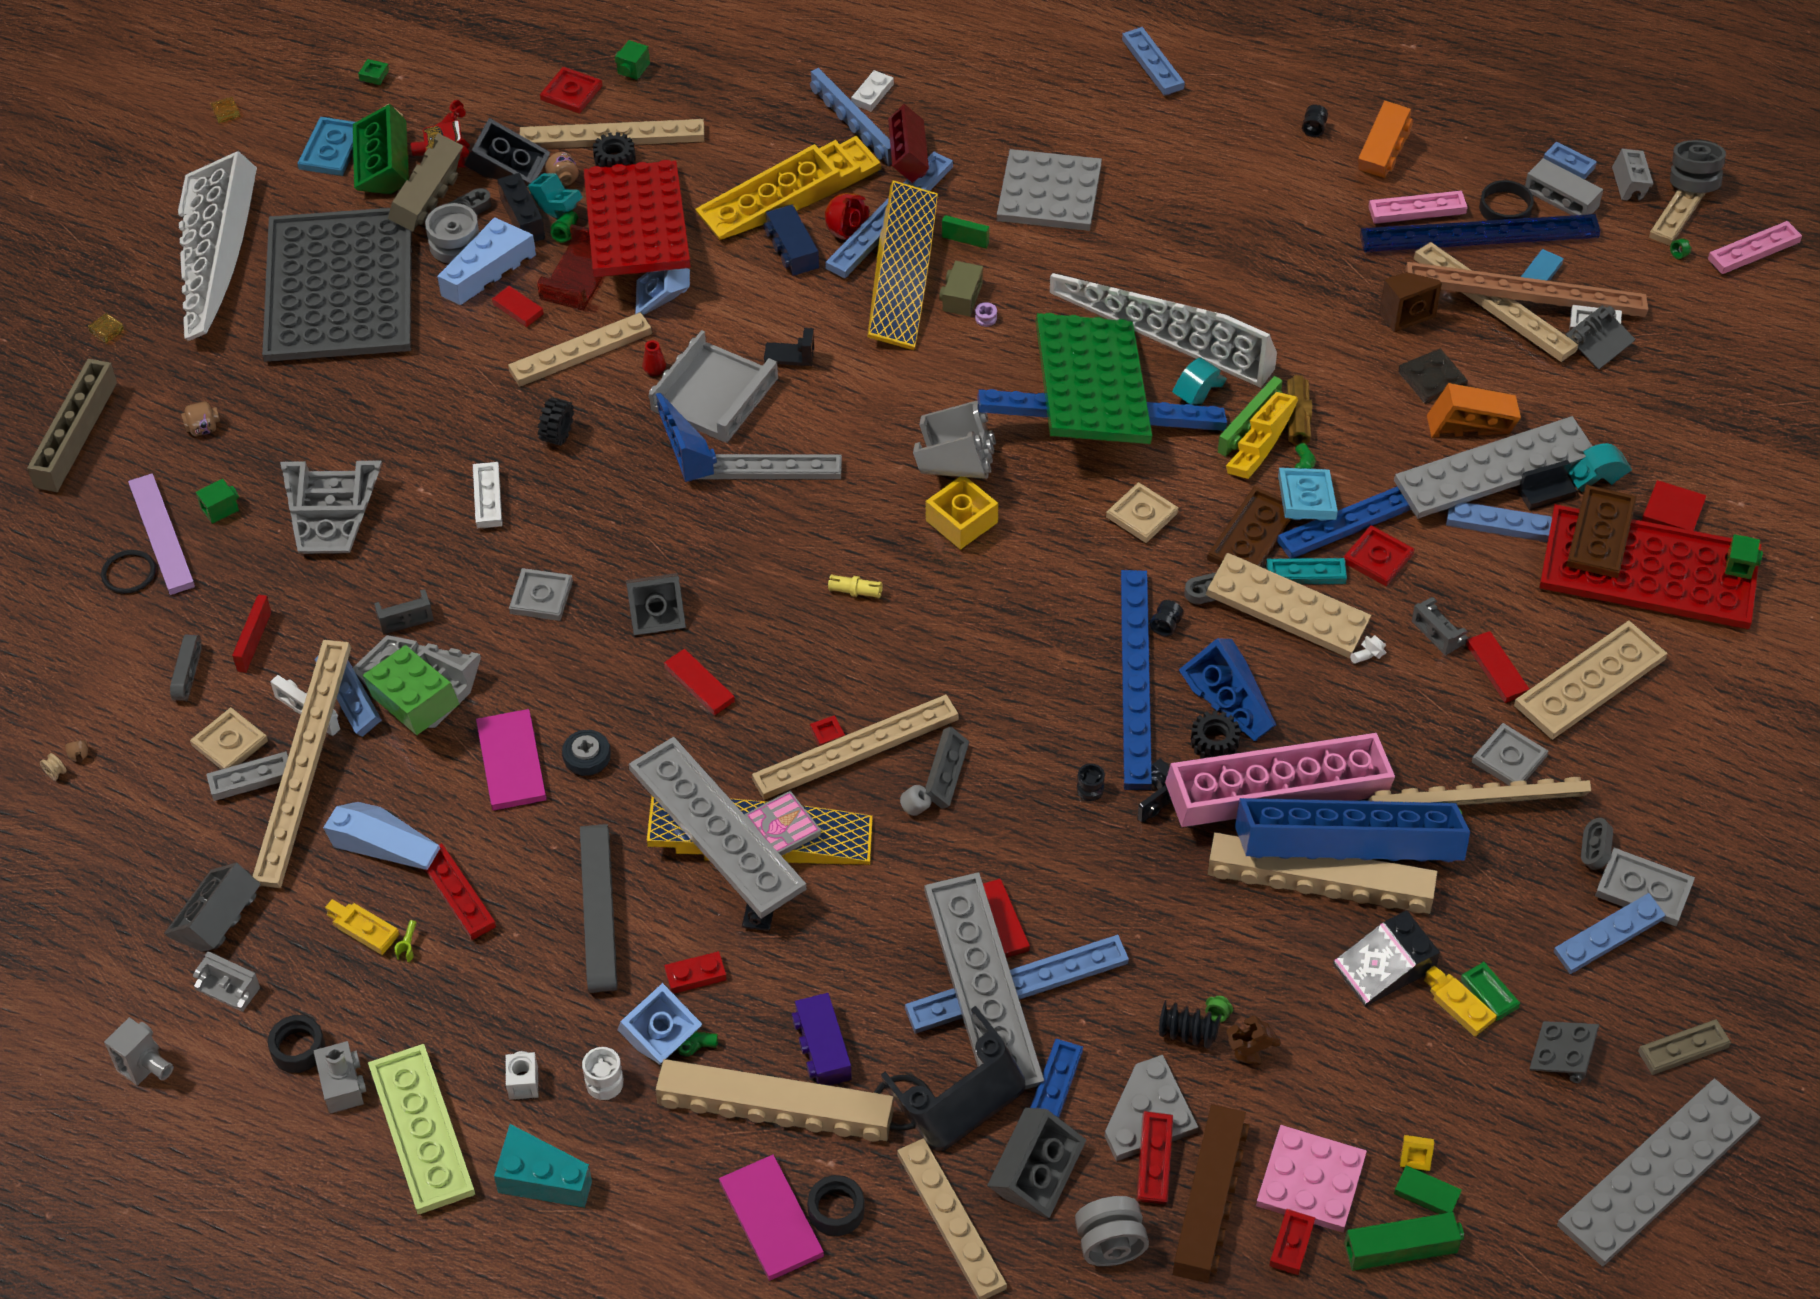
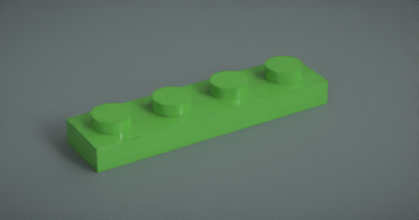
M1274 376L1219 436V454L1227 457L1232 450L1238 448V442L1251 429L1250 419L1276 392L1283 393L1281 391L1283 380Z

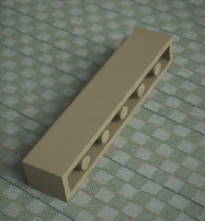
M87 359L27 467L34 488L58 492L117 384L110 362Z

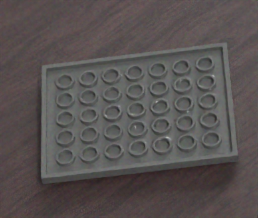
M390 208L269 216L262 352L264 362L411 351L412 231L388 219Z

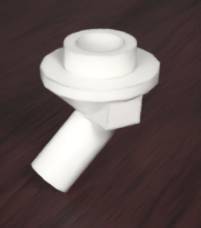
M1375 635L1372 638L1366 636L1361 644L1366 649L1352 653L1350 658L1353 663L1368 660L1373 656L1380 659L1387 653L1384 650L1386 644Z

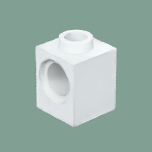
M519 1051L506 1055V1088L509 1100L538 1097V1065L535 1052ZM520 1072H527L524 1075H517Z

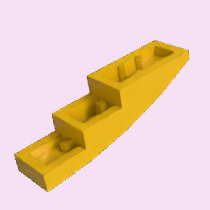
M1276 392L1250 419L1251 429L1238 442L1239 452L1226 465L1227 474L1246 479L1251 477L1264 461L1285 428L1298 402L1297 396Z

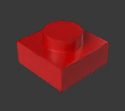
M835 715L810 724V731L818 746L845 736Z

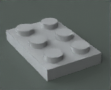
M1614 848L1595 896L1625 907L1650 893L1666 915L1663 922L1677 926L1695 877Z

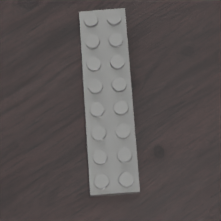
M1573 416L1397 473L1395 474L1394 482L1418 519L1454 507L1456 504L1466 503L1520 485L1524 472L1565 460L1570 462L1571 468L1586 457L1583 451L1592 447Z
M675 737L670 738L629 763V770L761 919L806 890L804 880Z
M979 872L925 885V895L977 1066L979 1067L983 1063L976 1054L975 1046L977 1040L983 1034L974 1023L971 1011L974 1006L980 1010L1006 1044L1025 1077V1089L1039 1086V1084L1044 1083V1078Z
M1714 1078L1560 1218L1557 1226L1603 1267L1759 1122L1760 1116Z

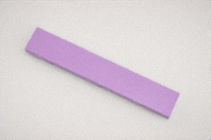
M153 473L128 481L169 594L172 595L194 588L192 576Z

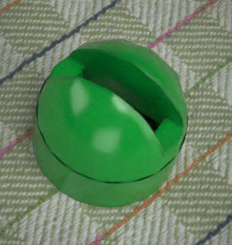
M1677 239L1670 245L1671 254L1676 259L1688 256L1692 250V246H1690L1687 239Z

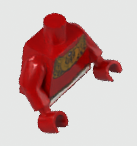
M454 100L449 107L452 113H448L438 124L423 129L424 141L411 143L413 157L424 155L428 147L432 149L434 138L439 133L463 145L457 167H466L464 166L465 157L469 155L468 148H470V144L465 139H462L460 122L457 120V117L463 118L466 115L463 103L459 100Z

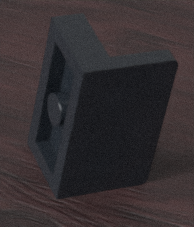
M1568 460L1522 474L1518 493L1529 511L1576 497L1577 490L1568 477L1571 466Z

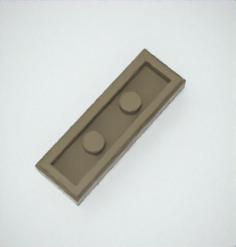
M1717 1019L1642 1045L1639 1047L1638 1052L1651 1074L1654 1075L1730 1047L1731 1042Z

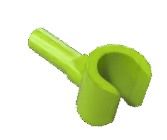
M409 921L403 941L395 945L397 960H399L400 954L404 951H407V962L413 959L414 954L411 941L416 921Z

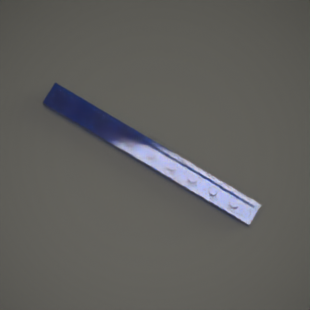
M1596 214L1361 228L1360 238L1363 251L1373 252L1420 249L1430 242L1437 247L1599 238L1601 230Z

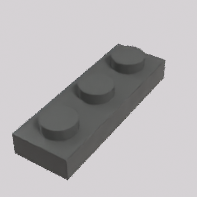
M952 727L943 730L925 787V793L941 809L950 806L969 741Z

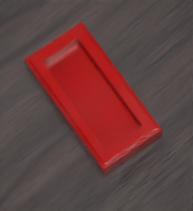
M508 286L492 298L494 306L525 327L531 325L544 314L542 307L511 286Z

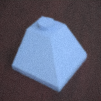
M690 269L647 272L640 277L636 284L635 314L641 312L642 315H645L687 291L690 286Z

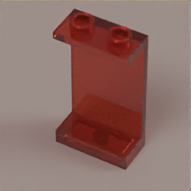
M572 224L570 226L572 239L570 245L551 277L541 276L537 282L540 300L584 311L603 276H593L589 229Z

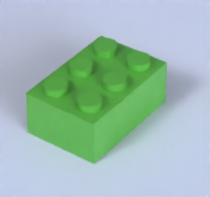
M404 645L363 674L371 696L416 735L459 705L451 682L407 645Z

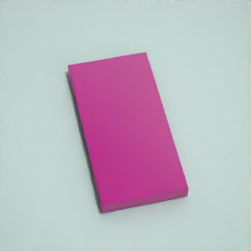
M529 709L476 719L492 811L545 801L546 795Z
M770 1155L719 1178L720 1185L769 1281L824 1257V1251L774 1155Z

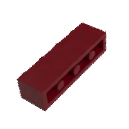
M903 104L888 118L892 167L911 183H914L918 178L924 177L929 169L924 120L907 105Z

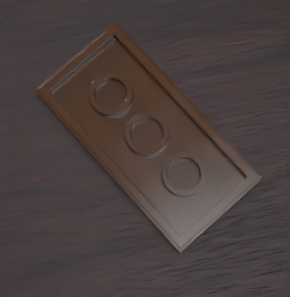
M1586 485L1566 567L1618 578L1637 496Z
M1254 486L1207 554V560L1221 565L1226 554L1230 553L1262 567L1277 545L1278 535L1285 533L1293 521L1291 518H1285L1282 498Z

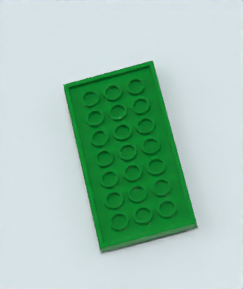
M1037 313L1035 322L1050 436L1151 444L1152 431L1133 321Z

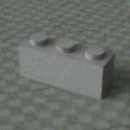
M1544 158L1527 174L1525 187L1530 190L1532 195L1583 222L1599 207L1603 193L1602 188Z

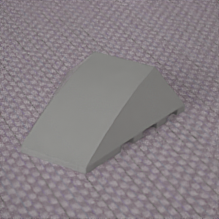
M306 461L280 462L298 553H350L382 461H356L355 471H309Z
M386 635L353 667L357 677L366 685L363 674L404 645H407L451 682L460 704L471 693L481 656L473 652L470 655L462 654L461 650L450 648L449 651L438 649L437 645L429 643L426 646L418 645L417 641ZM451 710V711L448 712L446 715H444L443 717H441L439 720H437L435 723H433L432 725H430L428 728H435V727H436L444 718H446L453 710Z

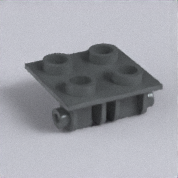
M1600 306L1565 334L1579 344L1578 349L1598 370L1636 340L1613 316L1616 312L1611 306Z
M1543 1021L1529 1069L1532 1071L1568 1073L1569 1079L1572 1082L1580 1083L1586 1077L1599 1024Z

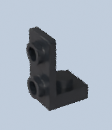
M804 328L803 338H798V344L767 342L764 363L770 358L781 365L812 366L815 351L814 328Z
M1161 758L1152 764L1151 778L1154 786L1159 790L1138 806V820L1141 823L1148 818H1154L1163 807L1172 803L1165 784L1170 766Z

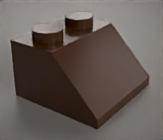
M1408 272L1385 279L1379 314L1393 332L1436 317L1442 286L1441 281Z

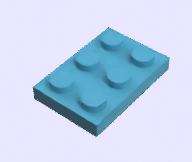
M1279 468L1278 479L1285 518L1294 520L1317 519L1320 521L1337 519L1338 511L1330 470Z

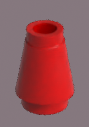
M650 340L645 344L642 368L650 376H659L664 372L667 363L659 343L655 340Z

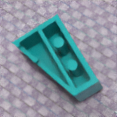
M512 1124L509 1125L494 1174L498 1193L585 1208L592 1184L589 1164Z

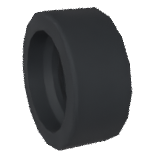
M292 1015L280 1020L269 1032L267 1041L273 1062L279 1069L288 1073H301L316 1066L313 1050L326 1047L321 1027L314 1019L305 1015ZM304 1032L313 1036L314 1043L310 1049L302 1054L291 1056L285 1055L280 1051V1044L291 1034Z
M832 1175L824 1177L813 1185L808 1195L807 1205L810 1221L818 1231L826 1235L842 1236L849 1234L858 1228L863 1220L865 1201L862 1189L854 1180L846 1176ZM830 1193H844L853 1199L854 1208L852 1213L846 1217L839 1219L827 1218L819 1211L820 1199Z

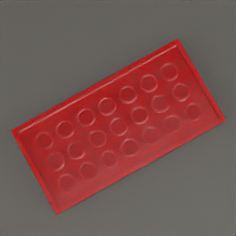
M661 160L660 162L653 163L639 162L632 165L616 164L612 167L593 166L589 169H584L594 277L691 268L676 160Z
M1554 505L1539 585L1540 589L1750 629L1759 566H1755L1751 579L1725 574L1728 550L1732 538L1632 519L1618 578L1566 567L1580 509Z

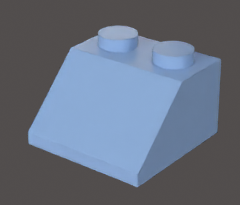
M662 983L620 1021L618 1031L637 1051L661 1064L663 1059H667L703 1024Z

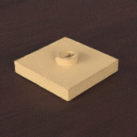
M1138 482L1107 511L1106 518L1147 543L1178 514L1179 507Z
M230 707L193 737L190 742L196 750L222 770L241 764L268 742V739L263 732Z

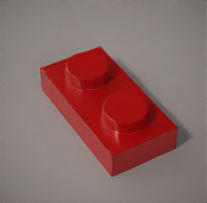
M719 951L664 965L670 991L673 994L727 980Z
M1286 1209L1271 1256L1270 1267L1299 1275L1314 1227L1315 1217Z

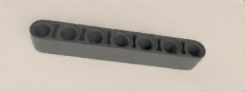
M608 824L580 826L588 993L617 991Z

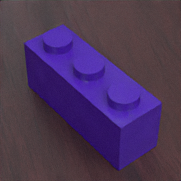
M829 993L796 1000V1012L791 1013L795 1030H801L802 1037H799V1044L802 1054L808 1053L810 1061L806 1062L809 1078H815L817 1084L828 1086L852 1080L850 1060Z

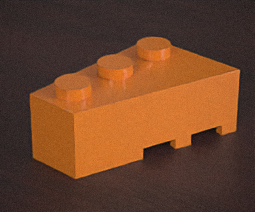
M1384 100L1358 158L1359 170L1382 178L1386 177L1389 170H1393L1396 157L1402 150L1411 132L1413 119L1411 118L1410 108Z
M1452 383L1447 384L1427 414L1431 438H1437L1441 433H1454L1455 437L1463 436V432H1478V435L1510 434L1521 419L1516 395Z

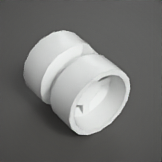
M597 1047L590 1050L582 1062L588 1093L599 1100H609L616 1097L623 1088V1074L618 1054L613 1049L607 1047Z

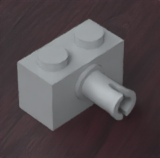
M129 1017L104 1041L116 1070L137 1086L151 1072L159 1077L160 1080L167 1079L171 1075L174 1066L160 1057L158 1052L159 1046L152 1038L153 1031L144 1022L138 1024Z
M348 1041L313 1050L329 1114L363 1105L361 1093L367 1091L363 1075L357 1076L356 1068L361 1067L357 1050L351 1052Z

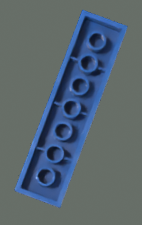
M1240 798L1235 824L1245 855L1253 858L1279 857L1289 859L1291 857H1306L1308 859L1334 858L1337 860L1360 858L1362 860L1388 859L1391 861L1412 859L1421 862L1427 860H1442L1445 862H1453L1454 860L1465 861L1470 837V830L1456 803Z

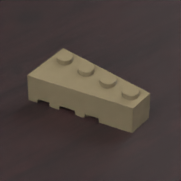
M438 133L434 138L433 148L428 147L421 164H417L409 181L405 182L393 200L388 219L411 231H414L419 224L423 225L428 212L433 211L437 206L438 199H443L446 195L449 184L453 186L458 177L456 169L463 145Z

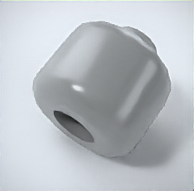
M913 785L903 792L900 797L902 808L912 816H917L930 807L931 797L925 793L926 789L923 786Z

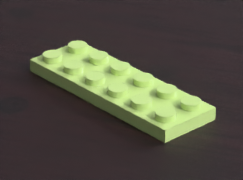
M421 1044L368 1062L417 1214L420 1215L474 1196L475 1191L425 1045Z

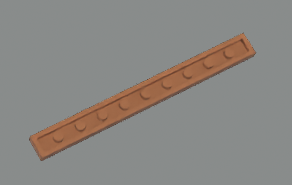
M1407 262L1405 272L1440 280L1442 283L1441 290L1572 307L1573 305L1599 308L1602 305L1604 307L1611 306L1614 310H1620L1622 314L1646 317L1648 312L1647 296L1642 293Z

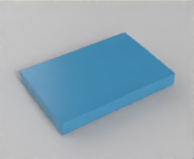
M320 117L297 163L298 169L343 176L353 155L352 124L355 122Z

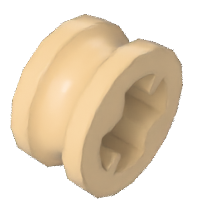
M52 753L48 755L47 760L40 761V766L44 772L53 780H57L60 773L64 774L67 771L64 764Z

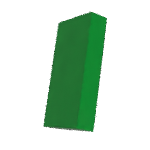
M944 215L942 219V238L987 249L989 245V226Z
M1485 962L1461 975L1460 980L1469 991L1497 1015L1496 1022L1519 1008L1520 1002Z
M1406 1165L1394 1194L1438 1214L1453 1212L1462 1189Z

